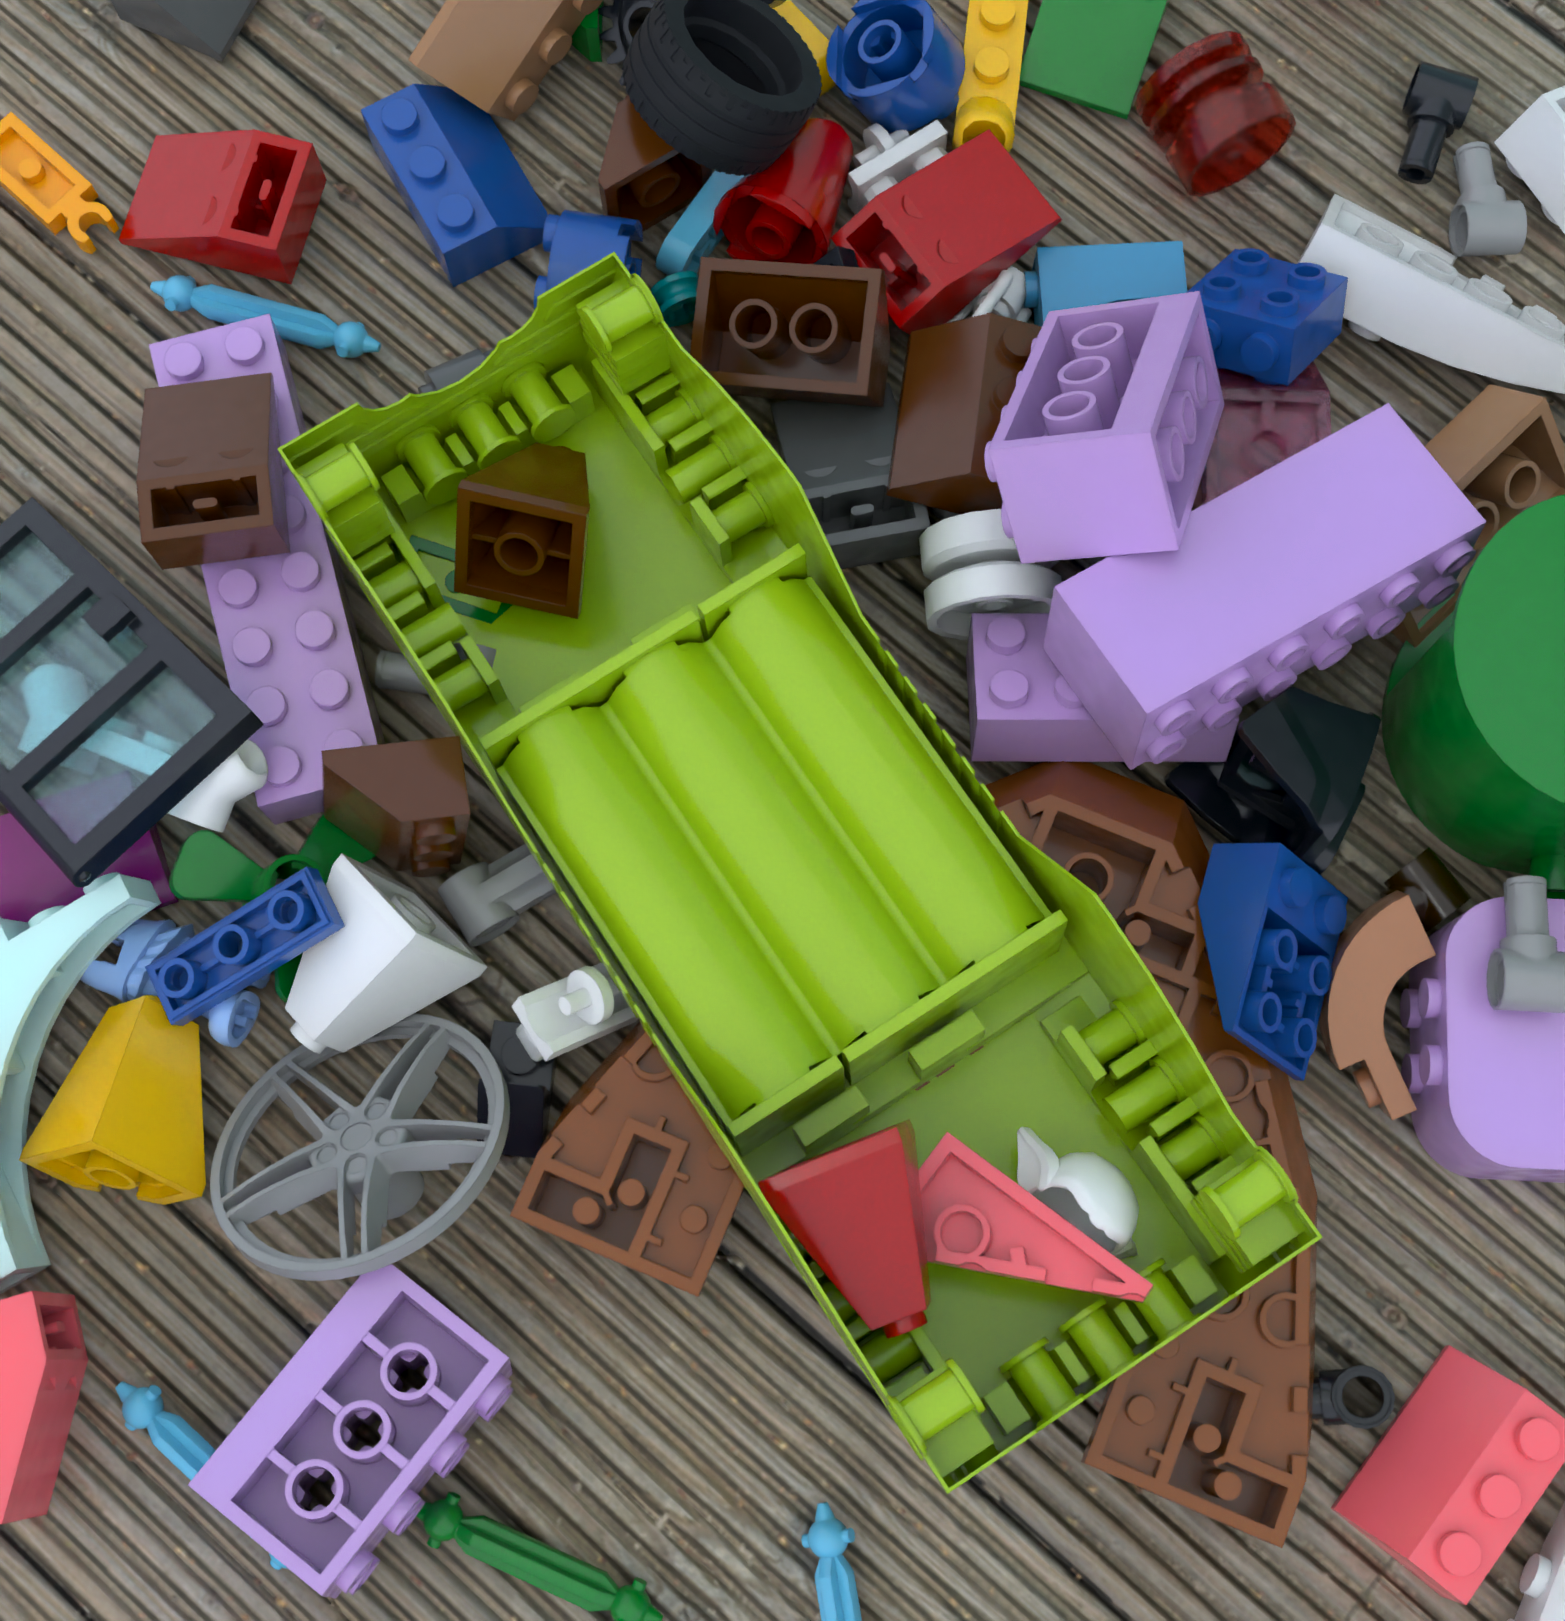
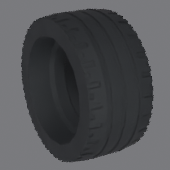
M657 0L633 37L622 66L623 84L626 86V93L629 95L631 103L634 104L635 110L639 112L640 117L648 124L651 130L653 129L665 143L675 148L674 150L682 153L688 159L694 160L697 164H702L706 168L714 169L720 173L725 172V174H735L736 176L755 175L768 169L786 151L787 147L809 119L822 91L820 70L806 42L802 40L800 34L794 30L793 26L783 16L781 17L776 10L761 0Z

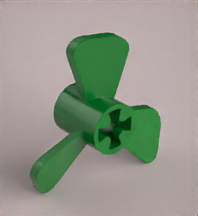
M324 814L317 819L297 854L282 856L264 869L212 831L200 830L190 835L181 845L169 876V887L171 892L181 900L242 902V906L273 888L277 879L285 880L306 866L318 869L326 885L332 865L341 854L362 864L372 859L375 855L325 819ZM303 953L275 969V990L279 998L287 1003Z

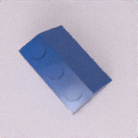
M412 84L361 109L373 149L453 288L543 243V231L548 213L489 113L448 87Z

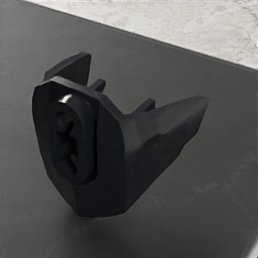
M1291 687L1238 725V730L1235 731L1226 762H1183L1165 776V783L1203 820L1232 843H1281L1321 875L1337 853L1365 793L1366 786L1361 781L1372 754L1381 718L1372 712L1367 714L1327 701L1299 688Z

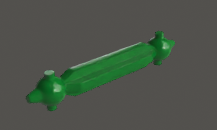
M448 1492L445 1499H439L433 1503L426 1502L416 1516L423 1522L424 1529L429 1535L427 1545L432 1548L439 1549L441 1542L454 1538L465 1554L585 1610H610L614 1621H662L663 1615L651 1604L650 1598L645 1591L647 1585L645 1580L635 1577L632 1585H624L619 1588L611 1576L598 1567L485 1515L464 1516L461 1507L458 1505L461 1496L457 1493Z

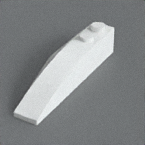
M1334 194L1298 263H1315L1324 267L1329 273L1348 277L1343 318L1349 320L1348 326L1351 330L1372 341H1379L1382 337L1396 345L1452 367L1515 385L1565 394V325L1557 319V316L1538 305L1533 307L1525 306L1522 310L1512 304L1511 297L1503 291L1506 287L1505 285L1486 274L1481 279L1467 278L1452 266L1457 257Z

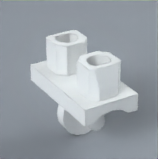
M938 119L911 136L907 130H896L889 134L878 123H874L864 129L863 140L866 149L853 156V161L857 168L848 173V180L852 188V197L848 199V206L855 215L878 194L947 154L948 132Z
M603 963L579 968L570 973L568 977L518 997L511 1006L521 1021V1024L516 1029V1035L530 1058L536 1062L542 1059L545 1062L630 1025L639 1019L632 1012L621 990H618Z

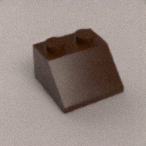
M627 94L624 100L617 103L598 184L603 215L640 220L643 232L688 206L712 175V169L706 168L702 164H697L694 160L688 159L682 153L674 150L675 148L665 143L643 121Z

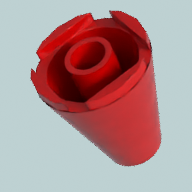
M822 118L808 119L786 151L768 169L755 175L749 174L744 176L721 197L714 210L713 228L716 235L722 229L730 242L726 252L732 259L813 264L828 253L831 243L830 238L835 228L854 151L850 137L838 123Z

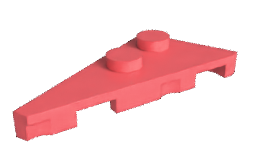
M946 1132L919 1168L927 1262L1141 1303L1144 1302L1152 1291L1153 1284L950 1133Z

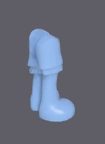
M138 919L111 942L116 946L122 947L117 963L113 964L107 961L94 960L80 980L96 990L118 998L122 1002H127L143 995L158 996L145 967L194 937L193 924L176 927L174 921L170 919L158 921ZM241 939V941H240V943H239V946H238V952H239V953H240V951H241V949H242V945H243L242 939ZM271 972L249 986L263 989L270 979ZM241 990L202 1014L201 1016L209 1019L208 1028L210 1035L221 1045L232 1048L238 1047L247 1037L256 1021L260 1009V999L251 991Z

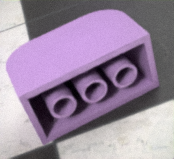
M1504 897L1489 899L1472 907L1428 937L1436 956L1410 969L1409 989H1404L1402 992L1400 1018L1402 1026L1410 1028V1054L1406 1053L1403 1057L1401 1076L1417 1108L1416 1111L1411 1112L1413 1126L1421 1145L1430 1157L1445 1169L1460 1176L1476 1179L1565 1183V1013L1493 1010L1490 1006L1486 987L1488 962L1493 950L1500 948V940L1506 937ZM1547 898L1549 936L1557 939V951L1565 952V899Z

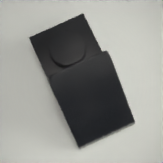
M494 1020L490 1053L502 1071L510 1099L509 1130L501 1155L535 1159L547 1136L557 1057L546 1062L544 1059L538 1062L532 1060L516 1035V1029L521 1023ZM479 1079L477 1123L487 1124L488 1098L483 1080Z

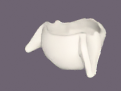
M1019 1128L1017 1130L1018 1185L1116 1258L1123 1259L1138 1255L1135 1243L1132 1240V1234L1137 1225L1139 1205L1132 1186L1124 1174L1112 1163L1094 1152L1069 1153L1058 1159L1054 1151L1031 1128Z

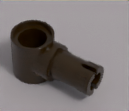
M1430 847L1386 880L1384 884L1387 889L1380 894V898L1396 890L1409 894L1425 932L1431 930L1472 898Z

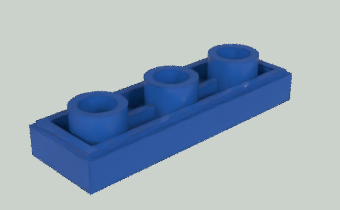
M306 866L150 963L145 969L170 1024L184 1026L217 1004L225 1001L339 931L345 925L318 869ZM241 939H242L243 945H242V949H241V951H240V953H239V952H238V946H239V943H240V941H241Z

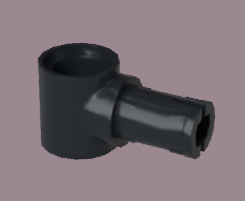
M1425 61L1419 62L1402 108V114L1409 115L1407 126L1410 129V134L1398 170L1399 177L1415 184L1431 182L1445 138L1450 137L1454 129L1460 130L1466 119L1477 89L1478 77Z
M1356 1365L1347 1369L1319 1370V1377H1314L1313 1419H1323L1324 1426L1351 1425L1356 1428L1369 1429L1385 1422L1394 1409L1395 1394L1392 1384L1382 1372L1372 1366ZM1358 1376L1370 1377L1381 1386L1383 1403L1374 1414L1368 1416L1356 1415L1345 1406L1342 1398L1343 1388L1352 1378Z

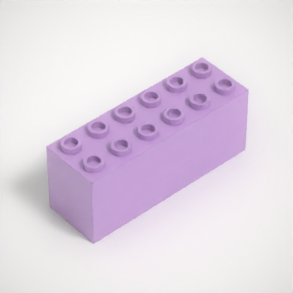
M1387 403L1192 510L1179 550L1109 556L1054 586L1043 649L1130 770L1149 759L1154 764H1159L1178 753L1185 746L1186 738L1200 730L1207 728L1209 732H1215L1230 724L1242 712V706L1261 696L1264 701H1269L1278 697L1296 682L1297 675L1314 665L1319 670H1324L1334 665L1352 648L1351 644L1363 637L1370 635L1373 639L1381 638L1395 629L1404 620L1407 612L1421 604L1426 609H1430L1445 601L1457 590L1459 583L1456 579L1462 568L1474 558L1476 551L1473 547L1486 524V520L1391 405Z

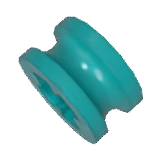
M681 271L668 275L659 280L650 290L660 307L663 319L668 327L681 326L694 320L699 277L694 271Z

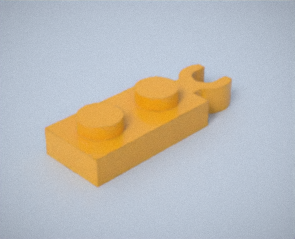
M10 112L0 121V186L55 236L67 226L77 246L84 252L93 254L97 249L86 234L87 229L91 225L103 224L114 234L119 230V226L110 210L101 203L93 202L99 197L93 185L15 114Z

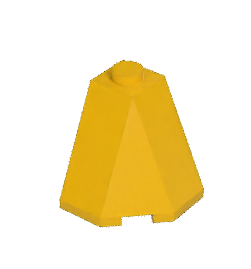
M143 995L109 1007L24 1146L19 1161L76 1188L100 1192L102 1185L123 1190L139 1187L136 1197L138 1200L166 1205L202 1197L206 1186L199 1025L193 1021L184 1026L171 1025L158 996Z

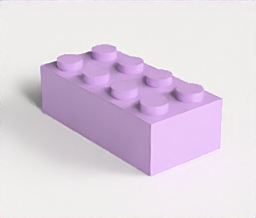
M1049 613L971 614L966 654L971 761L1124 762L1044 651L1043 644ZM1239 716L1218 731L1209 732L1207 728H1204L1186 738L1185 746L1164 762H1226L1239 722Z

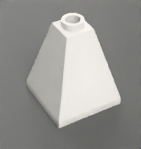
M341 854L332 865L326 887L345 927L303 952L285 1006L286 1011L296 1021L290 1028V1031L300 1043L315 1053L321 1054L326 1047L344 1053L480 977L488 966L414 889Z

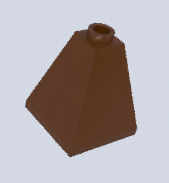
M534 443L461 480L457 490L454 592L578 619L582 606L590 512L585 453L573 451L565 446Z

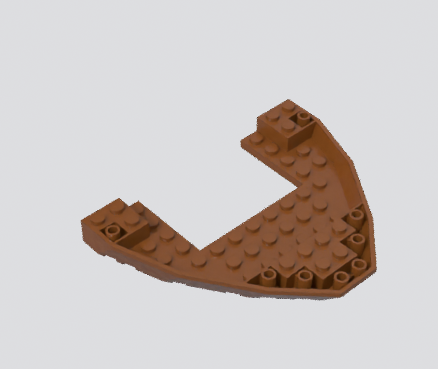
M1042 762L985 785L995 799L994 805L999 812L1004 811L1022 837L1098 895L1154 977L1196 1046L1233 1113L1256 1145L1266 1149L1284 1169L1297 1192L1299 1205L1317 1228L1318 1196L1288 1075L1223 1029L1197 904L1210 855L1185 801L1090 762ZM639 1021L567 1103L539 1149L510 1216L599 1256L699 1297L745 1186L666 1065L657 1046H654ZM981 1046L980 1048L976 1049L975 1051H973V1052L970 1053L969 1055L974 1054L975 1052H977L978 1050H980V1049L983 1048L984 1046ZM955 1064L952 1065L951 1067L947 1068L946 1070H944L943 1072H941L940 1074H938V1075L935 1076V1077H939L940 1075H942V1074L945 1073L946 1071L950 1070L951 1068H953V1067L955 1066ZM930 1081L926 1082L925 1084L921 1085L915 1090L918 1091L919 1089L930 1083ZM1317 1242L1110 1382L1081 1462L1259 1540L1283 1548L1307 1477L1313 1421Z

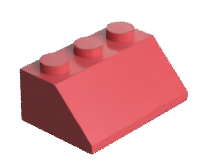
M1446 1345L1331 1509L1441 1597L1467 1605L1564 1464L1565 1418L1526 1388L1452 1346Z

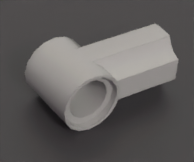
M525 844L491 864L479 862L466 867L448 878L438 888L440 897L471 947L480 946L502 935L519 921V914L556 893L552 883L549 882Z

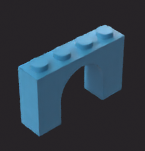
M1182 241L1037 247L1032 271H1023L1025 274L1024 308H1033L1034 324L1041 327L1049 311L1187 292Z

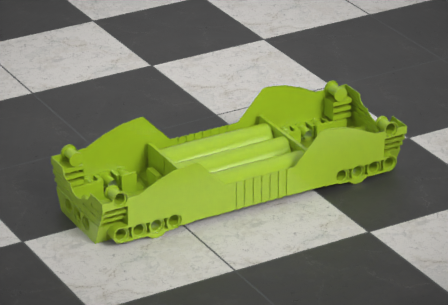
M615 252L537 296V306L530 319L512 335L499 340L495 349L481 365L461 380L437 391L421 394L409 393L401 400L382 408H363L356 402L277 448L287 467L325 524V531L391 634L412 670L454 734L460 736V743L541 870L549 882L552 883L566 909H569L575 923L584 937L586 936L600 962L604 964L619 991L621 990L636 1018H639L654 1046H657L666 1065L777 1236L824 1313L921 1461H926L946 1494H949L1130 1368L1323 1238L1299 1205L1297 1192L1284 1169L1266 1149L1256 1145L1233 1113L1162 990L1106 906L1093 890L1022 837L1003 810L999 812L994 805V797L984 783L979 784L975 778V771L964 756H959L955 750L956 744L946 730L943 729L941 731L936 724V716L926 702L921 703L917 697L918 691L907 676L903 677L901 675L899 665L888 649L884 651L881 647L880 638L863 616L797 478L748 415L723 387L683 348L665 323L661 310L645 282L636 273L630 274ZM534 443L565 446L573 451L585 453L590 512L582 606L578 619L512 605L491 624L454 612L448 602L445 603L442 595L497 613L501 602L450 592L445 585V578L448 573L455 570V562L421 551L417 554L409 542L411 535L455 549L457 490L462 479ZM455 643H460L467 657L466 659H460L454 647ZM477 644L497 650L493 667L490 666ZM981 1046H984V1047H982L981 1049H979L978 1051H976L975 1053H973L972 1055H969L970 1053H972V1052L975 1051L976 1049L980 1048ZM955 1064L954 1067H952L951 1069H949L948 1071H946L945 1073H943V1074L940 1075L939 1077H935V1076H937L938 1074H940L941 1072H943L944 1070H946L947 1068H949V1067H951L952 1065ZM930 1081L928 1084H926L925 1086H923V1087L920 1088L919 1090H917V1091L915 1090V1089H917L918 1087H920L921 1085H923V1084H925L926 1082ZM910 1119L915 1132L918 1170L946 1132H948L1018 1184L1017 1130L1021 1127H1028L1054 1151L1058 1159L1069 1153L1094 1152L1116 1166L1128 1179L1139 1205L1137 1225L1132 1234V1240L1135 1243L1138 1255L1119 1260L1153 1284V1289L1144 1302L1141 1303L927 1262L931 1303L924 1310V1314L928 1322L910 1332L887 1339L882 1327L872 1331L770 1206L763 1196L758 1182L780 1170Z

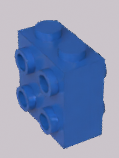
M1235 249L1186 293L1200 291L1217 369L1225 368L1247 374L1263 384H1283L1288 386L1341 333L1348 277L1329 273L1324 267L1315 263L1294 264L1270 258L1266 252L1259 249Z

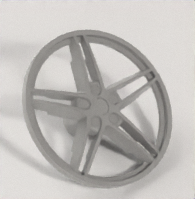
M416 1013L408 1016L357 1045L360 1046L381 1040L410 1038L377 1079L362 1103L357 1107L307 1072L319 1063L341 1053V1051L326 1047L321 1054H318L302 1044L272 1066L250 1088L233 1111L219 1138L211 1166L210 1192L214 1213L220 1227L236 1249L258 1267L276 1275L305 1281L336 1280L362 1275L397 1262L419 1250L450 1227L468 1209L490 1179L502 1154L509 1130L510 1099L507 1084L498 1064L481 1040L462 1026L440 1017ZM450 1048L466 1058L476 1068L483 1080L488 1098L487 1124L452 1120L412 1119L437 1081L438 1076L435 1074V1071ZM296 1079H299L316 1092L318 1097L333 1107L335 1111L322 1121L289 1085ZM279 1096L293 1111L295 1119L309 1132L316 1142L291 1153L236 1187L237 1171L244 1146L260 1117ZM460 1139H481L484 1141H470ZM474 1163L461 1185L437 1211L407 1233L381 1245L382 1228L387 1226V1220L404 1215L420 1200L425 1184L420 1171L451 1170L452 1164ZM333 1189L337 1190L341 1257L315 1259L282 1253L260 1241L249 1230L247 1225L275 1211L281 1216ZM354 1195L361 1204V1253L354 1254L353 1235H356Z

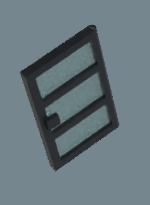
M31 497L0 524V802L72 884L81 888L91 884L264 724L245 703Z

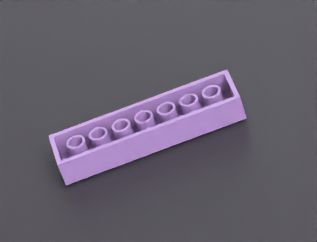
M270 313L149 344L159 387L271 372L274 379L280 447L306 432L286 347ZM282 457L290 553L201 565L230 690L264 724L249 740L256 743L267 761V782L262 788L255 791L258 807L274 825L324 812L321 751L385 744L337 550L325 531V524Z

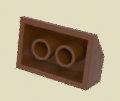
M701 257L690 355L729 395L870 407L884 406L890 354V334L885 271L883 269Z
M987 313L911 332L907 342L886 492L887 496L957 514L1002 509L1003 500L998 483L991 482L986 472L984 460L985 447L987 442L992 441L1001 420L1002 408L1009 403L1016 387L1017 374L1019 371H1023L1031 353L1032 340L1038 337L1041 326Z
M460 736L321 751L325 819L372 852L395 871L411 870L414 877H432L448 873L451 870L450 865L460 864L471 814Z

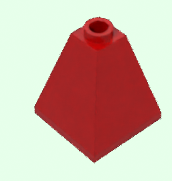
M910 1119L780 1170L758 1182L760 1190L770 1206L871 1331L882 1327L886 1338L889 1339L910 1332L928 1322L924 1310L931 1303L916 1140Z

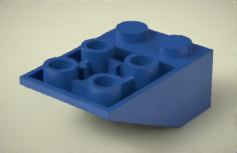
M1281 843L1213 844L1197 904L1223 1029L1294 1080L1304 1081L1309 1058L1317 1044L1316 1029L1324 996L1330 988L1332 979L1331 965L1339 934L1346 924L1348 897Z

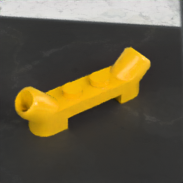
M969 0L963 47L965 71L958 90L959 101L956 107L952 138L953 150L988 129L992 131L1008 152L1012 149L1015 136V117L1028 0Z

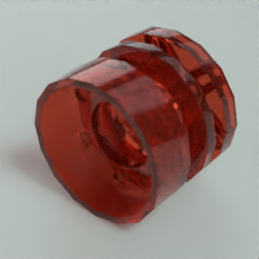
M1225 31L1209 35L1190 44L1168 59L1155 71L1141 88L1136 98L1134 108L1145 126L1150 127L1149 132L1156 144L1168 147L1165 157L1190 196L1202 197L1213 194L1240 182L1278 153L1291 137L1296 126L1294 115L1274 84L1262 81L1264 75L1262 66L1258 59L1252 56L1249 45L1241 33Z

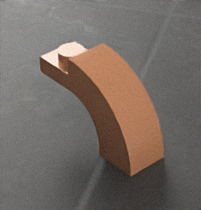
M1398 890L1369 906L1350 924L1338 940L1331 965L1332 979L1330 988L1324 996L1319 1017L1322 1039L1330 1062L1339 1070L1360 1062L1362 1068L1352 1072V1075L1368 1108L1379 1105L1381 1110L1391 1120L1416 1111L1417 1108L1385 1038L1383 1024L1385 1005L1396 982L1409 969L1436 956L1409 894Z

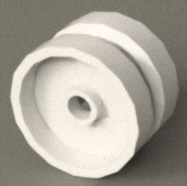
M1001 509L973 511L945 518L927 527L919 537L923 575L933 581L924 590L926 622L930 631L944 637L968 640L972 613H1049L1054 586L1062 582L1061 576L1051 570L1059 560L1021 564L1014 538H1008L1004 533Z

